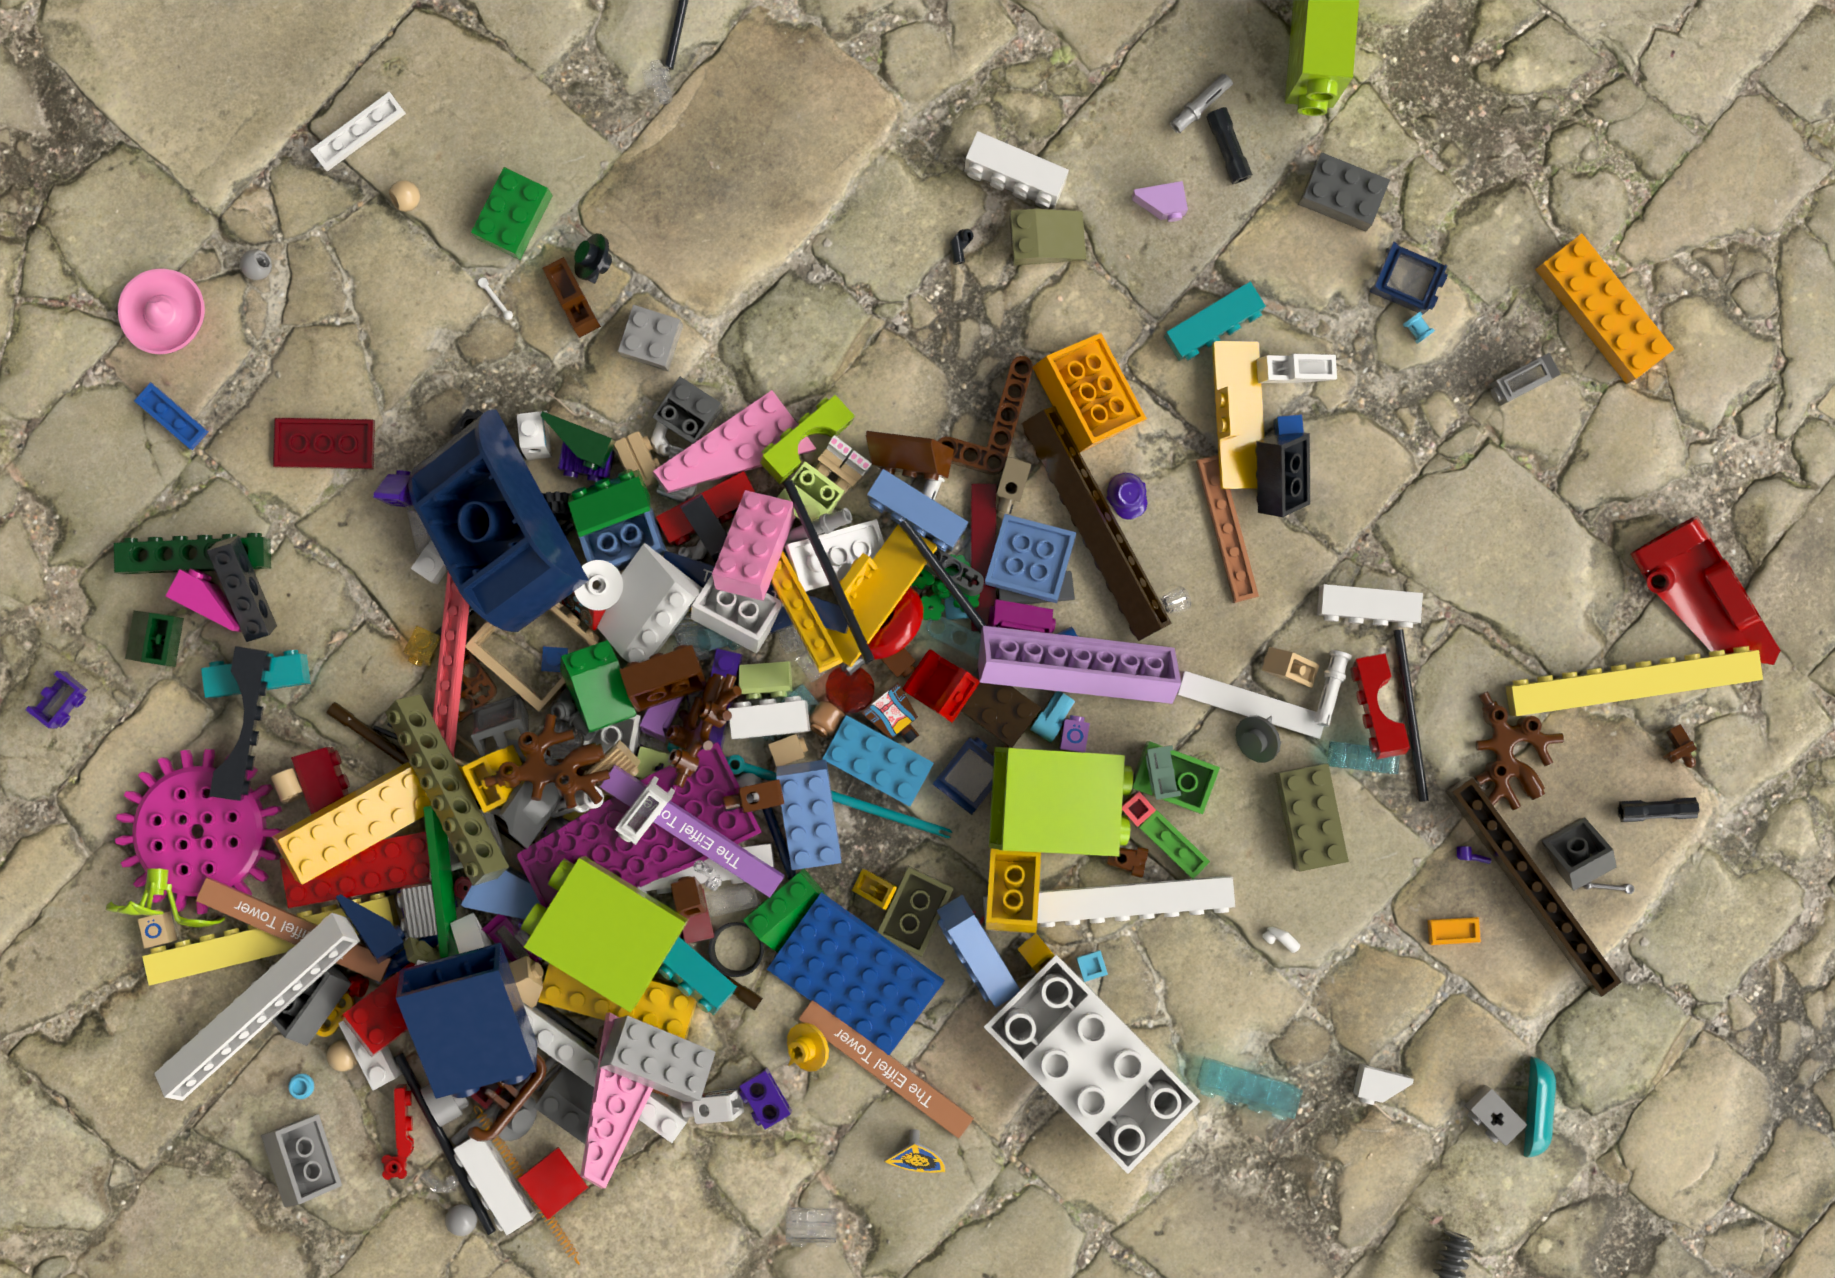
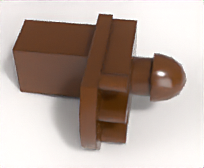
M1679 724L1666 732L1676 749L1662 758L1664 760L1668 759L1671 764L1682 758L1683 764L1686 767L1693 768L1696 765V760L1691 753L1697 750V748L1688 737L1682 725Z

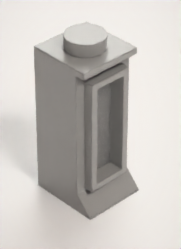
M1547 353L1490 384L1491 395L1502 406L1561 375L1550 353Z

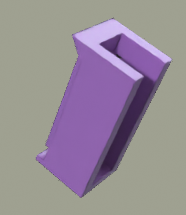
M684 696L648 708L640 724V731L665 742L664 732L667 733Z

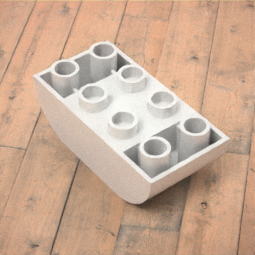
M1057 955L984 1026L1127 1174L1200 1102L1163 1061Z

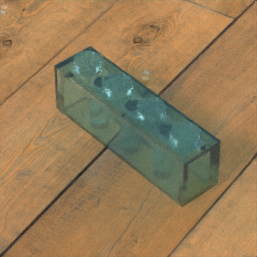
M1205 1056L1203 1057L1195 1086L1201 1090L1200 1094L1214 1098L1216 1094L1225 1097V1102L1237 1106L1239 1102L1248 1104V1109L1262 1113L1263 1110L1273 1112L1272 1117L1286 1121L1287 1117L1295 1119L1303 1093L1299 1086Z

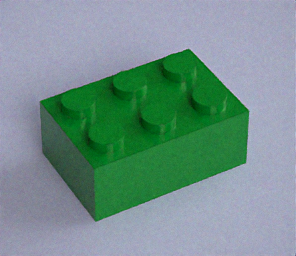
M503 167L471 233L477 240L521 260L553 195L547 187Z

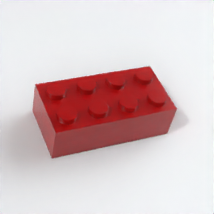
M411 962L403 969L415 966V964ZM400 971L341 1016V1019L371 1057L408 1030L396 1000Z

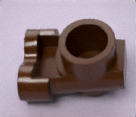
M1120 847L1119 854H1125V862L1119 863L1117 856H1108L1107 864L1129 871L1131 876L1142 878L1149 849L1137 847L1135 850Z

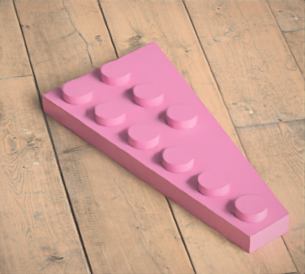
M771 390L655 469L652 474L668 494L696 486L698 483L709 480L713 481L726 475H734L762 467L760 460L763 455L761 453L763 449L770 443L777 444L781 440L780 436L790 427L792 430L795 429L798 424ZM805 437L798 444V455L811 453L816 450V447L808 437Z
M610 1012L606 1013L580 1174V1177L601 1189L606 1188L653 1088L599 1067L615 1019L619 1018Z

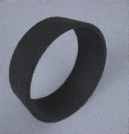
M727 923L718 928L714 933V938H711L708 949L709 957L713 966L720 973L729 977H743L753 972L760 964L764 951L763 942L758 939L760 951L753 965L738 971L726 968L719 962L716 956L715 944L718 936L722 931L731 926H744L750 929L745 923Z

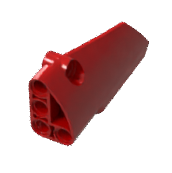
M1698 516L1686 520L1630 553L1646 580L1650 591L1657 593L1710 651L1724 650L1726 654L1733 653V648L1749 646V650H1759L1761 663L1775 664L1781 651L1730 564L1726 559H1723ZM1662 575L1666 579V584L1664 586H1656L1652 581V577Z

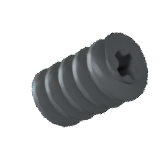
M1444 1230V1233L1450 1237V1240L1441 1241L1447 1247V1250L1438 1251V1253L1444 1256V1260H1436V1263L1442 1268L1433 1269V1273L1439 1276V1278H1466V1274L1461 1270L1468 1269L1469 1267L1468 1263L1464 1260H1469L1472 1257L1466 1251L1474 1249V1244L1469 1241L1472 1239L1453 1231Z

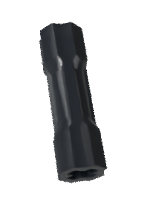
M1222 107L1208 113L1206 118L1213 135L1216 137L1231 183L1238 184L1251 178L1253 174L1239 145L1227 107Z
M1696 797L1673 798L1670 801L1644 802L1642 800L1619 801L1618 817L1621 822H1639L1657 818H1673L1675 820L1698 818L1700 812Z

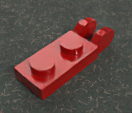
M398 1084L394 1089L396 1148L398 1149L397 1155L405 1159L412 1154L415 1147L413 1146L414 1138L409 1135V1131H413V1116H408V1106H412V1091H407V1084Z

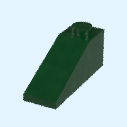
M542 411L540 416L580 460L584 461L583 466L595 471L597 467L605 469L615 444L612 438Z

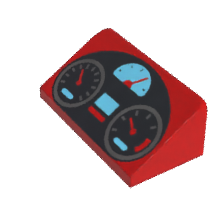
M574 592L562 600V604L592 630H596L606 609L592 610L586 608L577 600Z

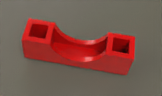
M1386 653L1356 658L1350 671L1353 682H1357L1359 691L1356 692L1358 703L1363 705L1365 714H1363L1362 718L1365 729H1369L1371 738H1369L1371 752H1375L1376 759L1406 754L1410 749L1405 725L1386 717L1378 704V691L1388 684L1392 677Z

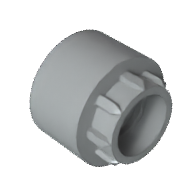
M430 1084L420 1089L431 1114L440 1127L463 1115L462 1109L469 1105L467 1097L455 1098L453 1095H448L436 1099Z

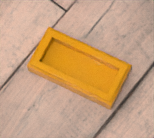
M1479 917L1427 920L1429 945L1481 942Z

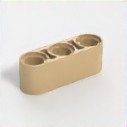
M293 768L271 776L279 799L283 804L304 797L299 779Z

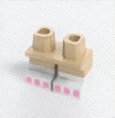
M834 435L825 451L817 459L818 465L815 469L826 477L831 473L838 477L835 484L843 489L845 494L850 488L854 489L872 468V463L855 450L852 451L851 447Z

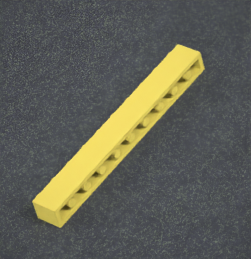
M1749 646L1733 648V653L1725 654L1724 650L1709 651V656L1700 657V653L1684 655L1685 660L1676 661L1675 657L1661 658L1659 664L1651 665V661L1635 662L1636 667L1627 668L1626 664L1611 666V671L1602 672V668L1587 669V674L1577 675V671L1562 673V678L1553 679L1552 675L1537 677V682L1528 683V679L1513 680V685L1505 686L1510 716H1522L1763 680L1759 650H1749Z
M385 892L371 895V901L361 903V898L352 900L389 920L393 926L400 924L394 895L386 897ZM336 904L322 907V913L313 914L312 910L297 913L298 917L316 925H319L331 913L347 917L341 908L337 909ZM248 925L249 930L240 932L239 928L223 931L224 936L215 938L214 934L199 937L200 942L191 944L189 939L174 943L175 948L166 950V946L150 949L151 954L142 956L148 985L150 986L286 953L295 945Z

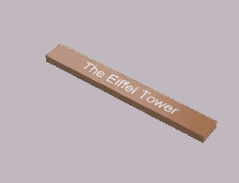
M210 877L205 879L196 899L199 903L294 945H297L307 933L318 926ZM357 943L336 963L373 980L382 982L392 958L389 957L378 964L369 949Z
M813 1000L799 1017L801 1022L815 1025L828 1042L958 1139L974 1119L973 1116L891 1055L886 1054Z

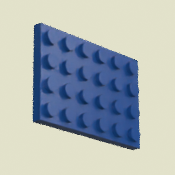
M822 892L767 968L772 974L810 1001L813 1000L888 1055L892 1053L945 981Z

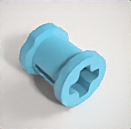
M1421 311L1403 324L1404 328L1408 327L1416 338V344L1435 331L1434 328H1430L1424 321Z

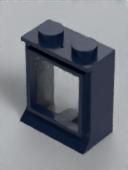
M1393 242L1387 248L1386 252L1388 254L1386 259L1381 264L1378 270V278L1369 292L1417 313L1421 311L1424 315L1429 309L1433 310L1437 303L1438 296L1435 294L1438 287L1442 288L1448 274L1445 271L1448 265L1438 263Z
M969 737L933 782L935 787L971 815H973L990 793L993 784L994 755L985 750L988 745L978 737L974 740Z

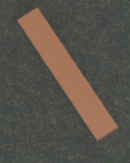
M1219 455L1199 459L1196 461L1233 602L1237 603L1259 597L1231 490L1221 489Z

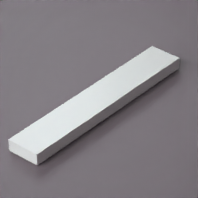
M1187 671L1183 673L1181 685L1177 693L1179 696L1247 717L1261 716L1267 719L1272 716L1273 725L1317 739L1321 738L1324 726L1314 723L1317 713L1315 711Z

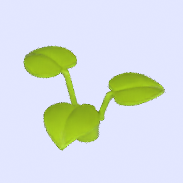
M147 869L145 890L140 903L135 904L130 901L126 906H118L111 901L106 905L107 911L127 915H161L164 911L151 910L153 895H164L166 890L177 924L189 927H208L225 920V916L214 921L194 920L179 916L172 893V884H167L169 871L167 869Z

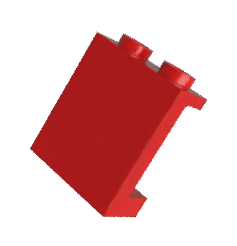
M929 649L902 689L914 699L953 723L980 682L966 670L957 667Z

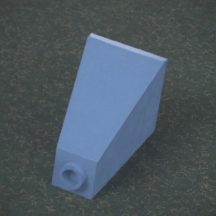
M509 866L498 879L475 886L472 885L461 905L465 908L526 919L536 903L540 904L527 876Z

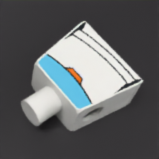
M542 411L517 414L520 449L527 460L552 458L549 425L540 416Z

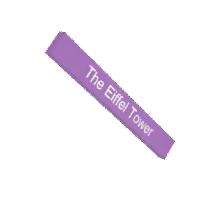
M614 765L609 773L610 779L604 780L600 787L631 807L647 785L617 765ZM649 796L637 812L648 818L659 802ZM672 801L666 804L653 821L768 897H771L784 878V874Z

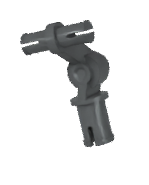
M566 684L563 693L555 705L552 706L551 714L556 716V720H567L568 724L574 726L585 741H589L596 736L598 730L591 733L588 732L579 711L576 710L572 702L573 697Z

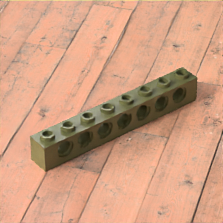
M421 694L395 700L385 712L388 722L392 725L398 741L420 781L421 787L425 790L431 802L432 809L436 812L455 854L460 859L465 874L469 877L473 886L498 879L509 868V865Z

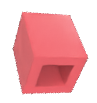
M1135 791L1122 803V813L1128 816L1131 823L1136 827L1156 811L1140 791Z

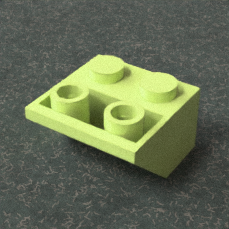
M806 461L791 479L796 486L811 521L819 519L822 514H831L845 492ZM784 488L777 498L791 501ZM794 508L795 518L800 521Z
M790 662L739 665L741 695H746L748 700L763 699L762 694L770 693L772 698L787 697V692H793Z

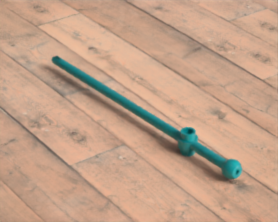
M668 743L667 750L670 753L673 749H680L679 747L671 743ZM740 755L725 756L735 775L744 772L755 774L769 781L777 780L776 772L746 763ZM733 760H737L740 763L738 769H734L731 766ZM831 790L833 802L944 838H951V836L939 833L940 829L953 833L951 829Z

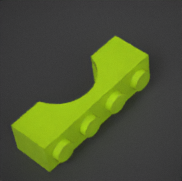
M836 395L830 399L826 397L816 406L817 410L813 414L806 413L798 421L799 425L795 429L788 428L780 436L781 440L777 444L770 443L761 452L763 455L760 464L779 484L799 468L801 461L798 455V444L800 441L813 434H822L831 438L834 435L837 437L852 424L855 415Z

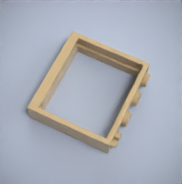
M560 602L549 609L590 646L599 643L597 640L600 637L589 628L587 631L579 626L581 621L571 612L568 615L560 609L563 606ZM486 621L465 647L537 711L544 712L566 686L564 678L562 677L542 699L482 646L497 628Z

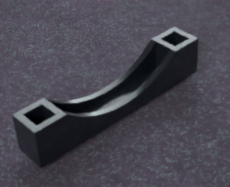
M235 646L231 673L236 679L242 695L244 707L243 726L233 751L213 771L210 797L241 801L244 799V795H249L251 781L247 780L248 771H253L255 756H251L252 748L257 746L259 740V731H255L257 721L262 720L264 707L260 706L261 696H266L268 682L264 681L265 672H270L272 657L268 656L269 651Z

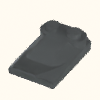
M544 753V760L548 765L556 766L560 764ZM521 781L513 789L498 814L507 823L509 834L526 849L534 842L561 799L564 798L558 793L555 783H548L543 789L541 801H535L531 799L533 784L529 781Z

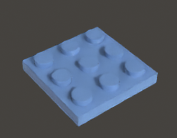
M1005 514L985 579V585L1057 603L1076 532Z

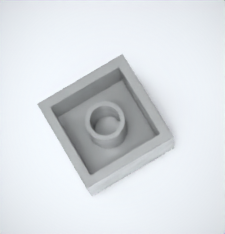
M633 305L618 352L624 358L669 371L683 323L680 319Z

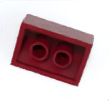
M325 747L291 757L311 815L349 794L348 788L350 783L345 773L342 774L340 764H342L341 757L337 750L334 751L333 747Z

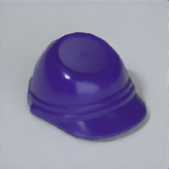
M1126 472L1112 478L1107 488L1106 498L1121 518L1127 520L1135 519L1144 514L1147 509L1145 482H1142L1136 475Z

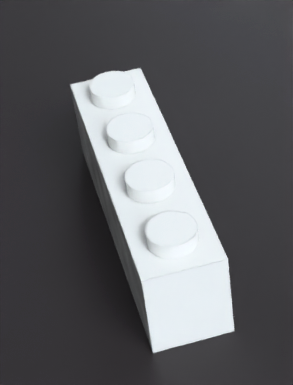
M1324 584L1319 586L1317 616H1324V621L1338 622L1339 618H1349L1348 623L1363 624L1364 620H1373V625L1388 626V622H1396L1398 627L1413 628V624L1421 623L1423 593Z
M468 1138L453 1149L456 1162L460 1167L464 1166L468 1172L467 1178L469 1183L481 1193V1201L487 1210L491 1209L495 1216L494 1222L500 1231L504 1230L505 1234L508 1235L535 1217L537 1213L491 1140L480 1142Z

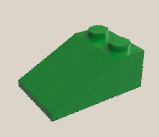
M608 640L563 655L560 660V672L589 733L636 716L634 706L628 697L620 673L621 668Z

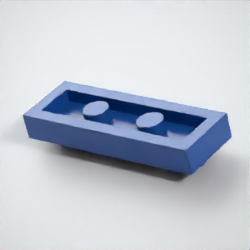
M151 382L134 400L191 450L209 432Z

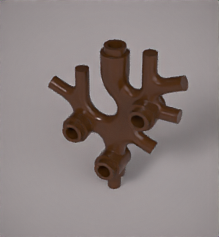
M713 673L712 677H709L702 698L695 697L689 713L684 709L679 711L678 716L683 722V727L680 725L669 727L666 739L669 740V743L680 748L678 750L673 749L668 757V762L676 769L675 772L677 773L673 785L680 788L684 787L687 777H691L699 765L697 754L701 747L705 750H710L713 747V743L709 739L712 727L721 728L726 721L732 718L731 712L726 709L727 705L742 694L739 686L733 687L736 680L735 676L727 674L724 677ZM700 716L701 722L696 728L697 719Z
M1487 691L1480 694L1479 698L1484 705L1482 707L1483 719L1487 724L1491 725L1493 736L1488 740L1476 741L1477 751L1491 750L1495 752L1497 760L1489 762L1485 767V772L1474 778L1479 786L1487 781L1494 782L1495 788L1488 796L1493 806L1500 798L1504 797L1511 809L1516 810L1521 805L1509 784L1511 777L1518 779L1526 796H1530L1531 800L1545 794V787L1533 768L1514 757V746L1522 741L1532 744L1545 767L1553 763L1547 751V746L1549 744L1563 743L1564 736L1563 733L1544 734L1540 732L1542 724L1535 716H1523L1517 721L1515 726L1509 725L1506 722L1508 719L1507 710L1503 706L1498 705L1497 701L1493 702ZM1496 711L1500 715L1498 720L1495 718ZM1529 722H1532L1533 728L1531 730L1528 727ZM1498 767L1501 768L1500 775H1498L1496 772Z
M547 714L544 728L538 736L533 732H525L518 739L519 748L526 757V761L520 766L513 762H505L499 767L495 775L484 777L486 787L499 784L500 787L506 786L508 788L518 786L521 781H529L533 784L531 799L535 801H541L543 789L548 783H555L558 793L565 799L566 807L570 809L577 806L574 795L578 790L584 791L594 804L601 802L603 797L595 789L594 785L597 782L610 779L608 769L583 776L577 774L579 767L601 762L600 759L605 758L601 743L596 745V742L572 750L556 766L548 765L544 760V753L547 748L554 744L573 740L575 737L572 729L560 733L555 732L556 716Z

